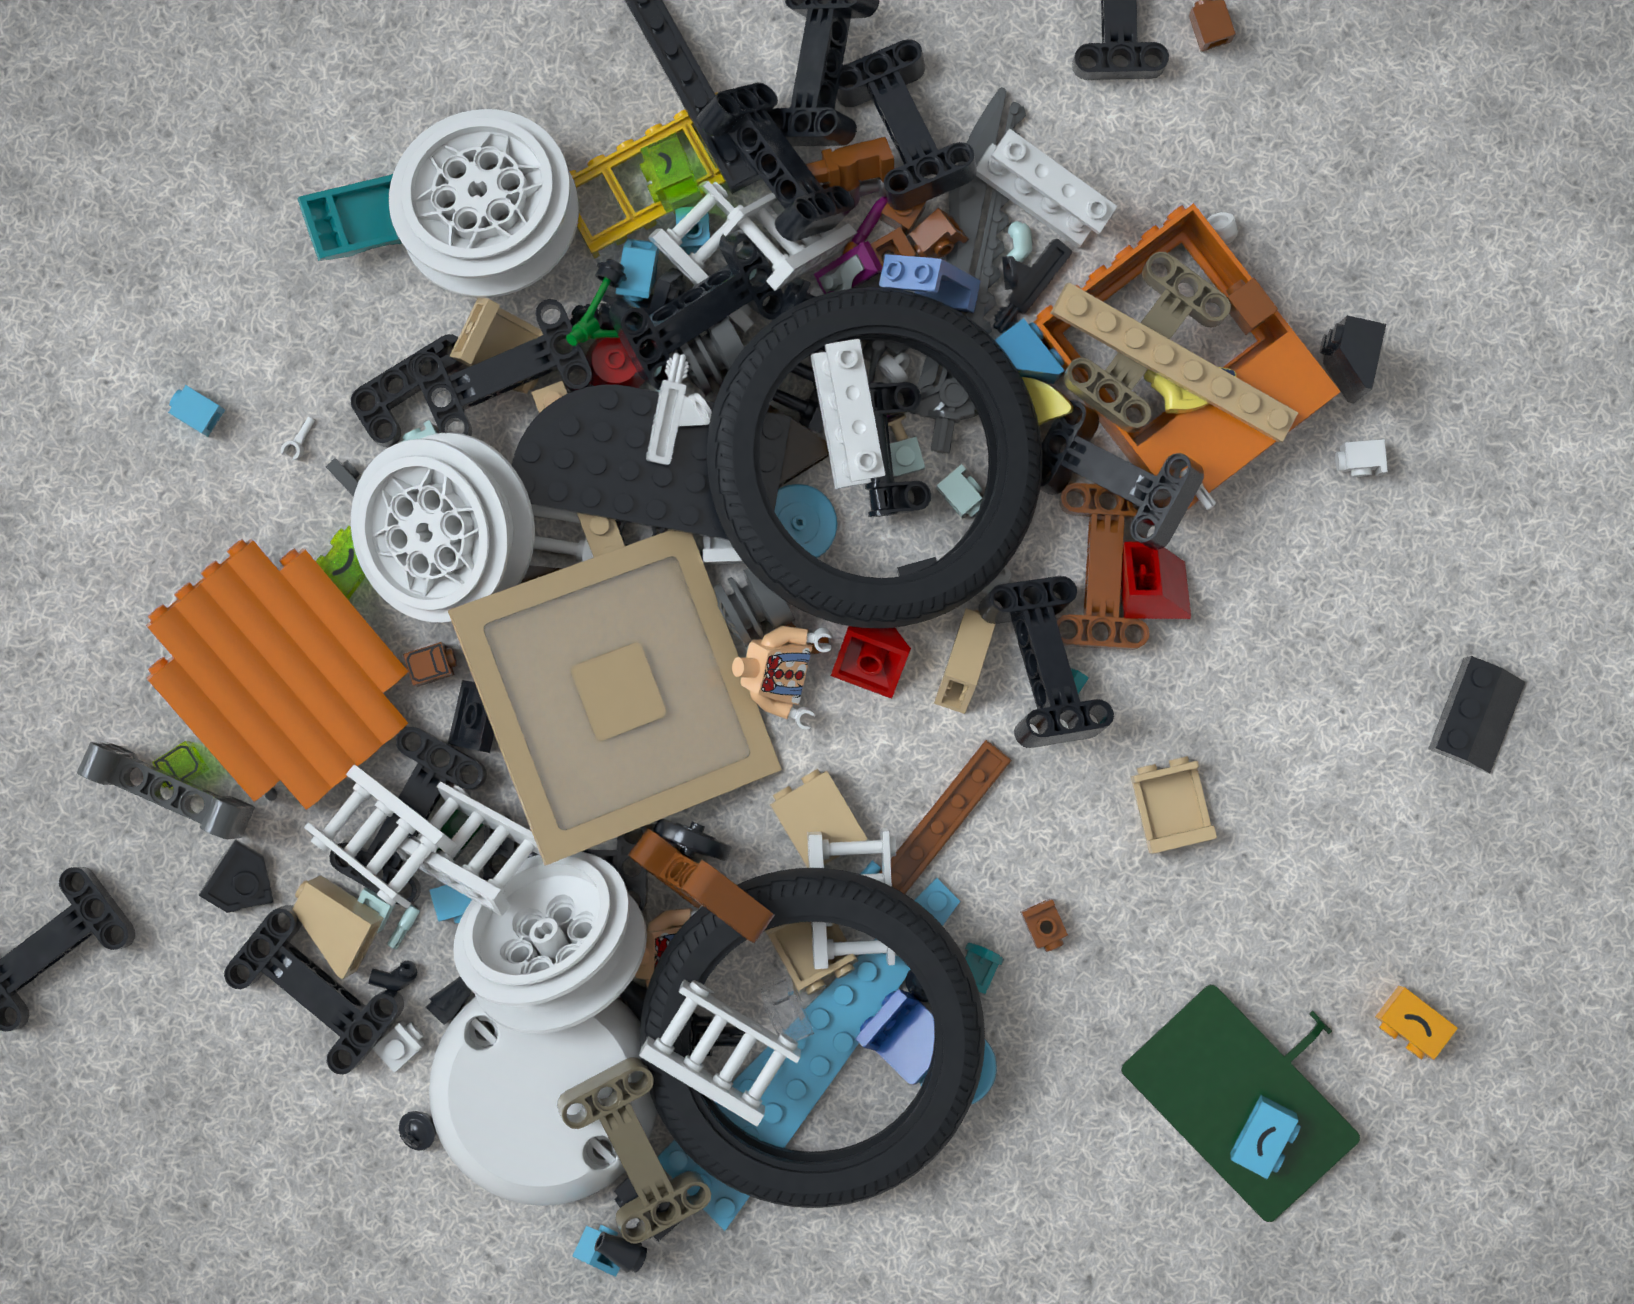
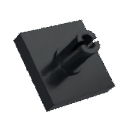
M462 680L448 744L490 753L494 731L475 682Z

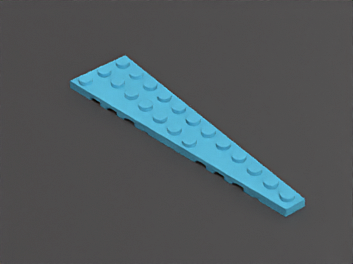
M938 878L914 900L931 913L942 926L960 902ZM886 953L859 955L857 957L858 962L853 964L854 971L842 978H836L781 1032L790 1036L798 1043L797 1047L801 1049V1057L797 1063L786 1057L761 1097L763 1101L761 1104L765 1106V1115L758 1126L753 1125L714 1101L718 1108L734 1124L748 1134L774 1146L785 1148L859 1044L855 1038L861 1032V1025L869 1017L875 1016L882 1008L881 1004L884 998L889 993L897 991L905 980L910 968L899 956H895V965H888ZM767 1046L732 1081V1087L742 1093L745 1090L749 1091L774 1052V1049ZM675 1139L657 1156L663 1169L672 1178L687 1171H695L703 1177L711 1191V1200L703 1209L724 1231L750 1197L727 1186L707 1173L685 1153ZM700 1186L690 1187L687 1193L690 1196L698 1193Z

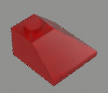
M848 626L830 676L892 699L911 648L896 628Z

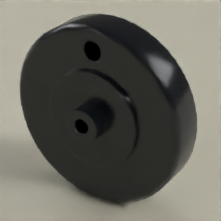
M662 818L657 820L653 832L682 846L680 852L690 857H694L695 852L708 857L711 856L727 861L732 849L731 845L703 833L705 826L693 821L690 827Z

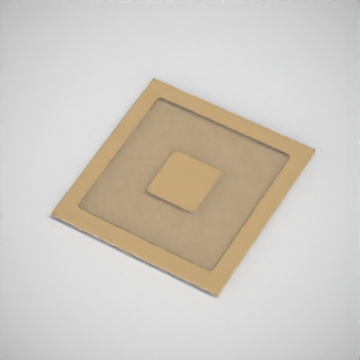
M669 530L448 610L545 866L782 770L757 703L751 699L750 690L741 686V677H736L732 672L733 661L739 656L726 621L717 606V598L693 534Z

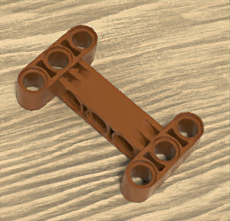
M1072 483L1066 486L1060 494L1059 505L1062 511L1068 515L1089 517L1084 612L1083 615L1068 614L1057 619L1058 627L1062 622L1067 621L1071 622L1076 629L1075 636L1072 639L1062 637L1064 646L1138 649L1145 645L1149 639L1148 626L1139 619L1119 617L1124 519H1134L1138 511L1134 509L1132 503L1097 484ZM1072 491L1080 493L1083 497V505L1078 508L1071 507L1066 501L1067 493ZM1108 493L1114 496L1116 500L1115 508L1107 510L1101 507L1099 503L1100 495ZM1100 623L1107 627L1109 634L1105 641H1098L1092 636V627L1095 624ZM1128 626L1139 628L1141 639L1138 643H1130L1125 638V629Z
M650 829L645 831L628 854L632 860L697 909L701 906L707 908L754 944L775 916L714 867L703 860L697 864Z

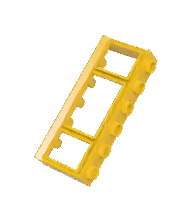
M685 109L673 116L674 120L664 126L659 123L645 131L646 136L636 141L629 139L622 142L616 147L617 151L605 157L602 154L591 159L587 163L588 167L579 172H576V170L569 171L576 188L603 174L626 216L624 220L592 236L579 213L577 228L594 259L600 256L598 251L613 243H616L617 246L626 242L629 234L642 227L645 230L654 227L657 224V219L672 211L676 214L675 208L685 207V204L699 196L704 198L706 194L698 187L702 182L709 181L711 184L717 182L719 185L725 183L718 168H715L692 126L693 123ZM683 131L707 174L635 213L612 168Z

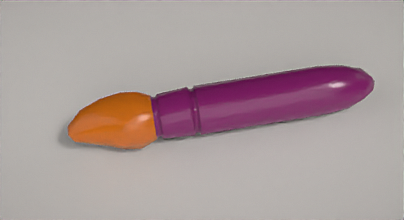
M881 197L875 202L856 231L857 234L845 246L843 254L866 241L881 218V212L888 202L887 197Z

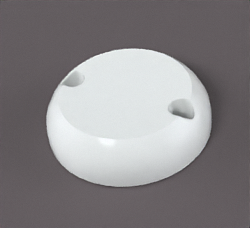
M473 998L461 1009L443 1034L436 1050L430 1073L429 1097L431 1114L439 1139L451 1160L468 1178L488 1192L506 1200L527 1205L565 1204L593 1195L612 1184L626 1171L613 1146L611 1154L598 1141L604 1139L610 1142L600 1120L598 1119L580 1129H572L563 1122L558 1112L557 1101L560 1095L568 1089L631 1057L641 1059L639 1056L641 1051V1023L627 1005L617 998L595 1016L573 1027L550 1033H522L507 1029L493 1021L484 1012L477 998ZM480 1021L492 1023L495 1029L494 1035ZM633 1072L630 1074L628 1082L634 1083L639 1081L643 1076V1072ZM605 1087L601 1089L597 1097L600 1099L609 1097L613 1088ZM648 1092L630 1102L649 1140L658 1111ZM572 1104L568 1108L567 1114H577L582 1109V1104Z

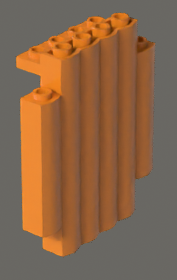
M241 539L227 550L230 556L221 564L215 560L201 572L204 578L193 586L189 582L174 594L177 600L170 606L166 607L162 604L148 615L151 621L146 625L147 628L172 657L168 660L162 657L151 665L148 669L151 674L146 679L254 802L281 781L307 810L334 786L347 777L346 774L354 764L356 766L362 764L408 724L406 719L383 693L396 684L409 671L306 549L302 548L297 552L294 548L279 560L282 566L277 569L254 540L250 539L245 542Z

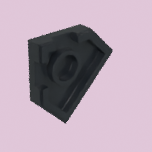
M234 839L209 875L199 896L226 913L252 906L274 903L264 856L241 841Z

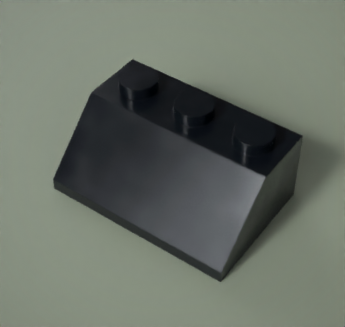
M1347 315L1339 323H1336L1333 329L1329 330L1328 335L1324 334L1322 338L1320 354H1324L1323 365L1349 403L1357 402L1373 389L1386 324Z
M1473 656L1463 658L1428 750L1490 774L1524 688L1525 681L1507 670Z

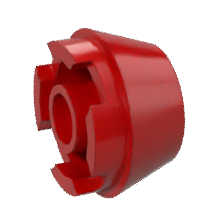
M599 338L590 345L586 359L593 374V386L622 385L640 388L645 382L638 374L620 338Z

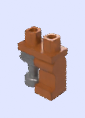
M886 137L843 146L835 149L833 152L831 148L821 150L822 160L806 164L818 182L823 183L821 186L824 189L833 186H840L846 189L855 201L854 208H856L862 196L878 192L881 197H886L884 178L889 171L895 169L894 156Z

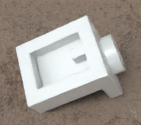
M401 1021L372 1049L395 1073L425 1046L421 1041L424 1035L412 1022L406 1024L404 1021Z

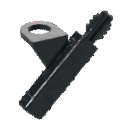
M1053 239L1048 243L1049 245L1045 247V250L1036 262L1032 264V267L1016 261L1013 256L1002 257L1005 290L1011 289L1012 292L1005 300L1009 305L1007 307H1000V311H997V314L994 315V321L996 322L993 324V327L998 329L999 333L1007 331L1018 322V313L1025 314L1030 310V307L1033 306V303L1042 291L1047 288L1046 286L1050 284L1056 273L1067 262V259L1070 258L1072 250L1059 239Z

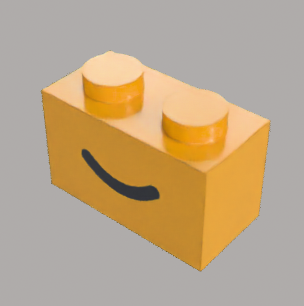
M1399 985L1375 1016V1018L1382 1022L1379 1028L1393 1039H1396L1399 1035L1408 1042L1405 1048L1421 1060L1424 1056L1435 1060L1458 1029L1407 988Z

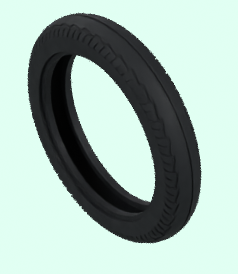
M852 288L823 294L792 307L772 320L744 347L725 376L713 406L707 437V473L714 507L728 540L750 571L772 592L798 609L833 623L860 628H895L931 620L958 608L980 593L1005 568L1023 541L1037 506L1042 480V441L1035 408L1022 377L1003 349L979 325L952 307L924 295L891 288ZM854 339L880 340L917 350L944 367L959 382L973 402L981 419L988 448V476L979 511L965 535L948 553L930 566L915 573L887 578L865 577L847 573L822 562L793 539L778 519L768 499L760 467L761 432L767 410L777 389L786 376L802 360L824 349L826 344Z
M794 868L767 873L737 884L739 888L775 915L764 931L799 922L834 923L866 933L894 951L915 974L931 1007L934 1018V1047L929 1070L913 1101L894 1122L864 1141L835 1150L798 1151L761 1141L734 1124L712 1099L641 1057L654 1079L649 1093L656 1110L672 1137L695 1163L727 1186L759 1200L791 1207L823 1208L856 1203L895 1188L922 1170L947 1145L965 1118L979 1084L985 1051L984 1015L979 991L964 955L941 923L919 903L901 891L861 874L830 868ZM701 907L677 931L654 969L643 1003L640 1025V1050L648 1036L654 1040L663 1036L686 999V996L679 993L682 981L685 979L691 983L695 980L704 985L715 967L732 950L748 940L705 907ZM692 1015L673 1044L675 1048L673 1051L684 1058L686 1055L690 1056L693 1052L691 1045Z

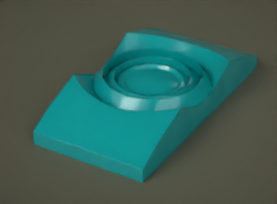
M393 174L297 198L318 261L350 257L370 249L402 244L393 226L389 209V191Z

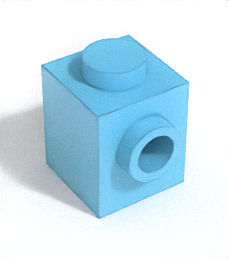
M694 207L675 208L676 225ZM709 211L681 239L683 243L680 247L688 255L691 252L695 254L710 239Z
M448 885L429 890L438 922L454 918L455 924L459 923L472 899Z
M586 1225L572 1257L616 1277L620 1268L604 1255L595 1251L594 1247L597 1238L602 1232L618 1236L619 1233L603 1225H600L598 1230Z

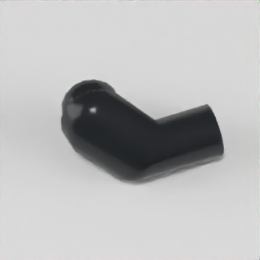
M409 960L402 961L400 966L390 973L373 968L368 984L400 991L414 982L418 971L415 964Z

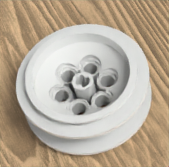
M479 109L461 112L430 126L403 153L393 173L389 191V209L393 226L415 266L434 284L462 296L477 298L498 297L520 291L534 284L548 274L565 255L573 240L578 224V193L560 148L554 139L538 124L521 115L503 110ZM497 164L495 168L486 170L490 165ZM459 173H465L460 178H454ZM519 185L517 189L507 191L511 186ZM455 202L451 207L443 208L447 203ZM501 215H509L506 219L498 221ZM476 223L473 228L465 229L468 224Z
M450 432L433 434L420 439L395 444L381 452L368 465L354 493L351 509V532L360 566L376 592L392 607L405 615L427 622H449L451 619L448 610L519 585L528 570L535 541L534 515L528 493L512 465L501 453L482 440L469 435Z
M578 852L546 866L540 855L527 858L504 887V896L510 907L503 916L472 900L460 919L453 949L454 961L460 977L467 987L475 993L478 1003L493 1021L507 1029L522 1033L540 1034L560 1031L580 1024L604 1010L617 999L632 981L642 962L647 942V930L643 914L635 900L628 894L626 885L619 873L605 860L585 852Z

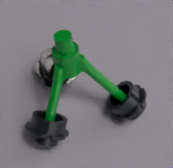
M607 259L606 262L597 263L598 270L595 276L602 283L591 304H586L585 306L577 305L572 310V318L570 320L572 332L566 336L567 342L570 345L575 346L579 342L584 343L590 338H619L615 330L600 329L603 318L598 313L599 310L597 308L608 286L619 288L621 282L627 280L626 274L623 272L625 267L619 262ZM648 339L641 343L639 350L643 348L644 344H647Z

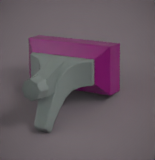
M866 241L815 272L814 276L823 294L858 287L880 273L882 266L870 242Z

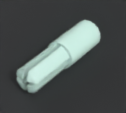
M410 905L405 910L397 924L398 926L387 943L389 947L393 949L399 947L407 931L410 930L420 913L418 908Z

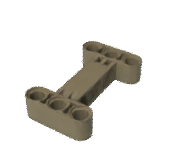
M1166 252L1154 253L1144 265L1142 270L1144 281L1161 296L1141 321L1143 325L1171 339L1188 315L1201 325L1210 328L1218 326L1228 316L1231 304L1226 295L1171 254ZM1154 263L1163 264L1167 269V276H1156L1152 272L1151 265ZM1180 283L1190 284L1193 287L1194 296H1183L1179 292L1178 285ZM1207 303L1217 304L1221 315L1218 317L1210 316L1206 312L1205 305ZM1119 352L1105 370L1087 358L1074 359L1067 367L1063 378L1065 386L1122 430L1129 433L1138 432L1150 420L1151 409L1149 404L1132 391L1148 368ZM1075 368L1084 369L1088 374V381L1084 383L1075 381L1072 376V370ZM1102 388L1111 389L1115 394V401L1112 403L1102 401L1099 396V390ZM1128 408L1138 409L1141 412L1142 421L1139 423L1130 422L1127 419L1126 410Z
M631 1057L562 1093L557 1101V1108L563 1122L572 1129H580L598 1119L600 1120L638 1195V1198L619 1208L615 1217L617 1227L623 1238L630 1243L637 1244L705 1208L711 1200V1191L703 1177L695 1171H687L671 1180L668 1179L630 1102L642 1097L651 1090L654 1079L652 1073L641 1059ZM635 1071L643 1072V1076L639 1081L634 1083L628 1082L630 1074ZM605 1087L613 1088L609 1097L604 1099L597 1097L601 1089ZM572 1104H582L580 1112L574 1115L567 1114V1110ZM700 1186L698 1193L693 1196H686V1192L690 1187ZM670 1202V1206L666 1211L656 1212L659 1204ZM631 1219H640L636 1227L626 1228V1224Z

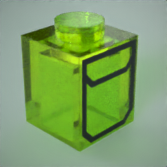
M191 741L182 742L152 762L154 767L188 782L209 770V767ZM168 781L161 785L162 788L168 787L169 790L174 791L172 784Z

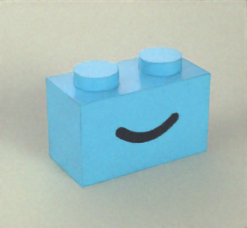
M1261 1095L1230 1152L1231 1160L1268 1179L1271 1171L1277 1173L1285 1158L1282 1151L1286 1143L1292 1144L1299 1133L1301 1126L1297 1124L1299 1121L1297 1113Z

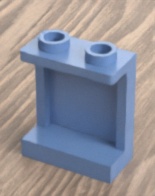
M885 254L879 285L883 288L915 291L914 293L935 299L957 311L974 313L981 281L943 259Z

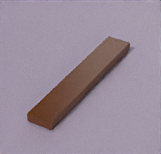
M987 740L984 741L897 850L896 856L890 859L893 888L904 894L907 893L1012 761Z

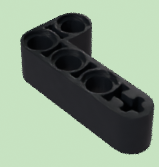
M453 334L441 336L353 392L351 396L352 409L369 436L378 445L391 447L400 440L401 428L391 409L421 391L413 371V362L419 354L423 352L436 353L444 363L448 374L463 365V363L446 355L448 353L446 347L448 345L454 347L458 340L457 336ZM428 361L432 367L430 373L425 375L426 377L433 376L437 372L438 364L436 362ZM395 378L402 379V390L395 394L389 393L388 385L390 381ZM368 395L374 396V407L368 411L361 410V400ZM384 423L392 424L391 435L385 439L378 438L377 430L379 426Z

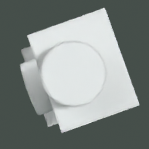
M1385 439L1345 442L1340 446V451H1337L1335 454L1337 471L1351 472L1352 477L1372 475L1371 470H1375V476L1384 475L1388 472Z

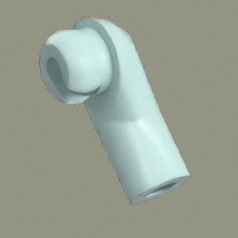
M1015 221L1008 228V234L1013 238L1014 248L1007 256H1013L1016 261L1022 263L1032 252L1031 229L1026 223Z

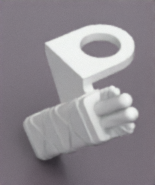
M674 353L673 358L667 360L668 365H666L665 373L669 378L668 381L663 380L660 387L661 390L659 392L656 414L654 415L650 443L646 453L647 461L668 465L671 462L678 426L708 425L712 414L710 407L698 393L691 394L688 397L685 396L686 385L681 384V380L687 377L686 373L688 372L687 368H689V365L686 361V356L684 354L679 355L678 353Z

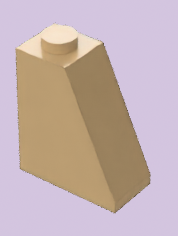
M965 609L934 701L936 705L965 714L977 686L995 624H990L981 617L979 610Z
M322 875L309 881L305 880L296 891L295 897L298 899L292 910L335 974L344 979L358 970L384 918L366 904L357 901V898Z

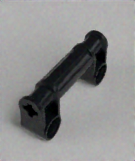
M910 382L868 383L885 476L871 478V482L865 484V489L869 490L871 506L868 517L891 516L925 509L931 501V491L926 483L922 481L894 482L887 416L899 415L915 410L921 402L920 390ZM898 392L903 395V406L898 401ZM909 490L914 494L913 504L908 499Z

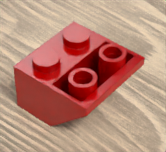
M1124 542L1121 572L1124 619H1190L1191 609L1185 561L1165 547L1154 550L1140 542Z

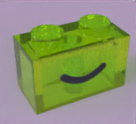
M676 133L640 149L645 161L639 164L646 181H652L651 184L647 185L650 195L655 204L661 201L666 213L703 197L687 154Z
M348 525L345 530L342 528L338 530L330 542L333 547L326 556L320 555L316 562L349 600L366 576L358 561L352 540L351 526Z

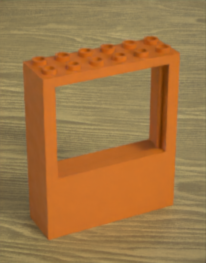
M1193 203L1187 209L1181 205L1170 213L1162 228L1159 229L1157 225L1150 228L1141 236V240L1137 243L1138 246L1134 249L1131 245H1128L1121 250L1111 263L1112 266L1108 269L1105 265L1096 269L1088 276L1089 280L1086 281V285L1080 289L1104 302L1141 274L1144 265L1154 253H1168L1180 243L1187 249L1215 287L1225 294L1226 297L1229 296L1226 290L1241 279L1246 284L1252 277ZM1051 304L1036 316L1037 319L1033 323L1042 332L1044 338L1041 341L1047 349L1053 348L1062 358L1064 364L1061 367L1064 369V376L1069 364L1074 359L1081 357L1063 335V332L1070 328L1071 325L1050 314L1053 309ZM1278 310L1272 317L1251 331L1257 341L1222 367L1234 370L1238 379L1297 411L1298 414L1289 432L1341 392ZM1075 368L1072 370V376L1075 381L1079 383L1088 381V374L1084 369ZM1105 388L1099 390V396L1102 401L1106 403L1115 401ZM1084 401L1089 408L1097 413L1101 425L1133 465L1157 476L1169 456L1176 453L1185 454L1202 466L1204 470L1202 483L1208 493L1277 442L1211 404L1187 413L1163 412L1140 431L1129 433L1122 430ZM1196 495L1188 509L1200 501ZM1171 496L1164 501L1163 505L1165 507L1170 503Z

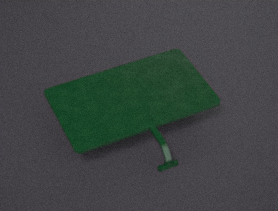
M1209 984L1123 1063L1121 1071L1133 1086L1264 1221L1273 1222L1360 1141L1358 1131L1291 1063L1320 1035L1323 1029L1328 1034L1332 1030L1312 1010L1309 1015L1316 1021V1025L1284 1056L1216 985ZM1261 1095L1297 1113L1299 1120L1297 1124L1301 1126L1292 1144L1287 1142L1282 1151L1285 1158L1277 1173L1271 1171L1268 1179L1231 1160L1230 1155Z

